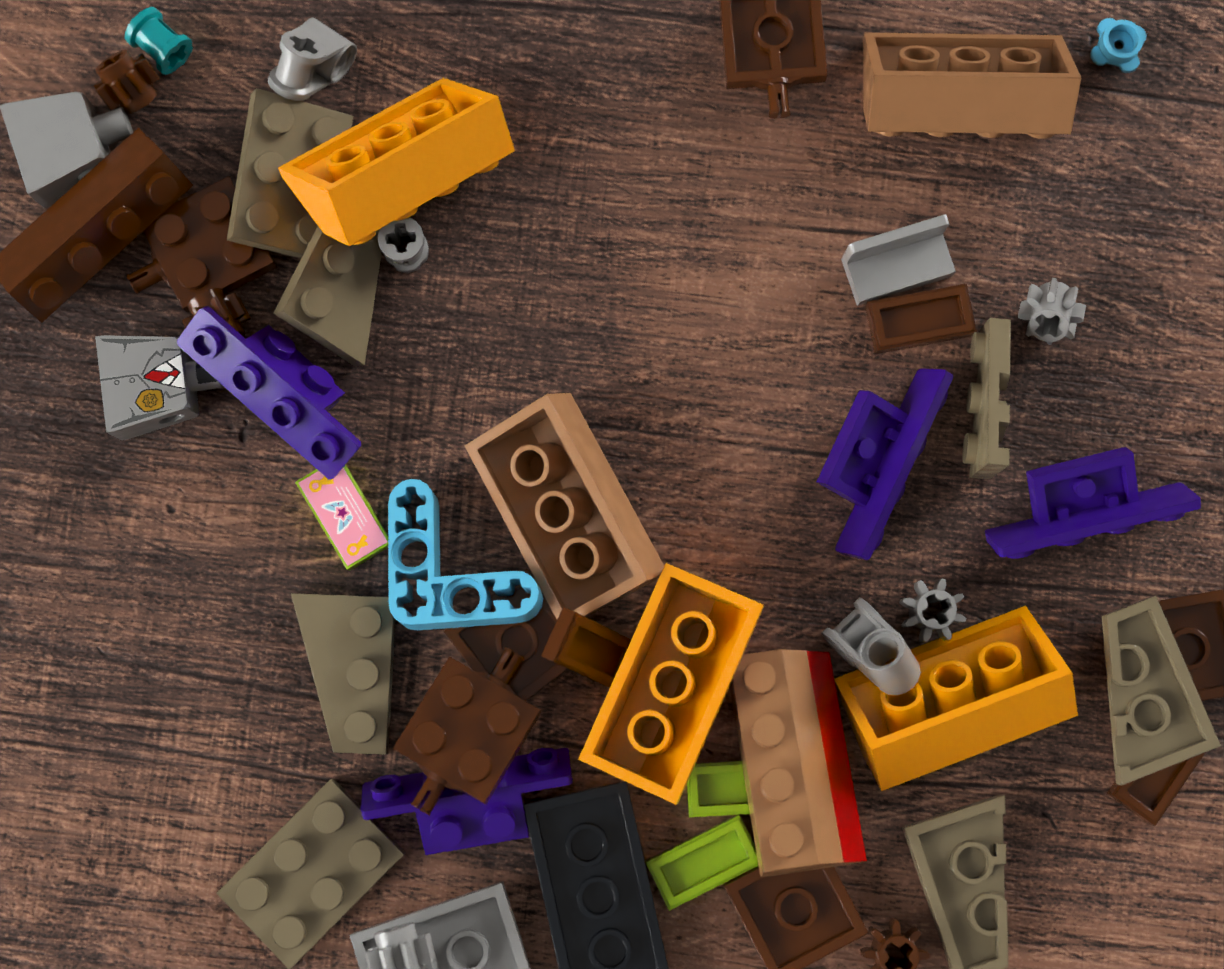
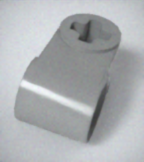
M309 18L303 25L292 31L285 32L281 36L280 49L282 53L278 66L269 73L268 84L274 92L284 98L294 101L307 100L311 95L331 83H337L345 76L354 62L357 46L316 18Z
M859 597L853 603L855 609L834 629L827 627L821 634L849 665L855 666L881 691L889 695L904 694L911 690L919 681L920 665L901 634L891 627L868 602ZM895 658L893 662H891L888 665H885L886 662Z

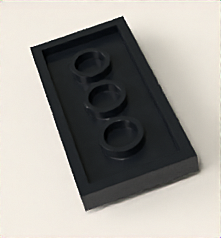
M616 782L524 803L558 968L669 969L627 782Z

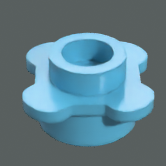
M1113 18L1102 20L1097 26L1099 34L1097 46L1093 47L1090 52L1092 61L1099 66H1103L1106 63L1118 66L1124 73L1133 72L1140 64L1137 55L1146 40L1145 30L1129 20L1116 21ZM1120 42L1123 46L1122 49H1116L1114 43Z

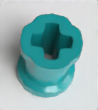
M154 7L145 8L131 20L125 31L124 38L126 42L132 47H140L156 61L157 70L164 75L171 74L181 67L193 50L192 40L187 35H178L163 22L162 13Z

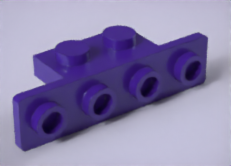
M205 306L198 310L177 339V345L327 479L335 478L361 447V441L328 413L345 392L334 383L332 376L326 370L313 365L303 356L288 336L275 331L270 325L245 339L212 308Z
M918 369L900 408H897L871 391H858L816 481L818 484L855 504L835 546V551L844 556L869 560L873 551L882 542L884 527L895 504L903 496L905 482L912 466L926 446V436L937 412L942 409L947 400V390L953 380V374L947 370Z
M1122 447L1026 471L1033 518L985 530L987 543L1000 557L1012 559L1025 558L1032 555L1036 549L1048 546H1073L1083 542L1085 537L1105 532L1110 534L1126 533L1134 529L1135 525L1154 520L1164 522L1178 520L1186 512L1201 509V498L1180 482L1138 492L1134 453L1127 447Z
M540 748L532 751L530 754L515 756L487 805L465 792L445 788L430 816L410 804L415 799L428 776L423 772L403 776L384 775L374 781L363 784L361 813L364 820H371L415 812L425 855L528 838L529 829L522 793L572 784L573 778L569 749Z

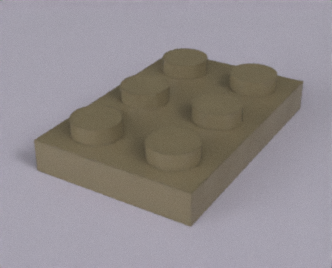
M256 88L250 96L227 241L302 258L318 225L283 180L278 167L352 128L353 116L304 101L290 100L276 93Z
M333 778L216 894L288 969H291L406 852L374 819H363L361 806Z

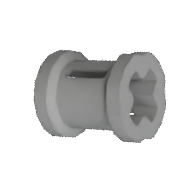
M409 217L404 220L393 221L379 230V247L384 253L386 261L394 266L397 271L404 273L414 272L427 261L429 246L422 228L414 219ZM410 237L411 242L407 244V252L398 253L396 247L401 245V238Z

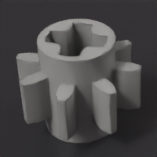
M1052 278L1051 282H1047L1040 287L1031 284L1027 300L1021 301L1018 313L1019 319L1029 320L1026 335L1028 337L1034 335L1037 339L1047 342L1048 345H1052L1053 342L1061 340L1063 337L1073 339L1077 323L1084 321L1086 305L1076 303L1078 288L1076 286L1070 288L1066 284L1058 282L1056 278Z
M939 579L934 584L933 590L928 591L923 581H917L914 583V590L918 596L914 599L903 598L899 601L903 607L909 608L910 618L904 620L901 624L902 627L915 625L920 629V642H927L934 630H937L939 637L944 641L952 639V634L948 626L952 622H966L967 618L957 613L956 603L964 598V595L956 594L951 596L946 592V579ZM927 600L930 603L939 601L942 605L943 610L937 614L938 621L935 618L926 620L923 617L922 611L928 607Z
M414 922L393 926L374 933L377 946L369 948L365 952L369 969H425L424 964L431 963L436 958L430 932L417 936Z

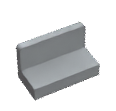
M947 215L937 216L849 244L841 261L856 305L860 306L868 301L879 300L952 277L956 270L943 233L950 225Z

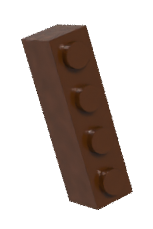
M138 127L0 252V284L9 295L42 323L187 192L193 184Z

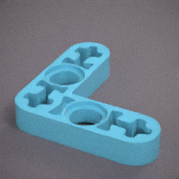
M417 479L402 481L394 487L388 501V603L391 614L401 625L410 630H432L513 624L530 621L539 613L543 604L541 588L533 577L525 572L503 571L441 576L440 506L437 496L426 483ZM417 494L423 502H426L425 505H420L416 509V522L422 529L427 528L426 531L412 528V516L403 507V505L411 503L412 495ZM416 541L425 543L428 553L424 562L415 567L403 565L401 556L404 548ZM403 577L417 580V593L424 601H427L426 606L418 607L417 616L412 617V614L403 608L404 604L412 602L413 586L407 580L402 581ZM428 577L427 581L420 580ZM517 585H521L526 593L531 594L530 598L522 599L521 608L515 609L508 600H493L496 611L490 612L492 600L488 590L489 586H493V591L497 596L513 595ZM467 587L478 590L480 600L474 611L468 614H459L454 611L453 598L458 591Z

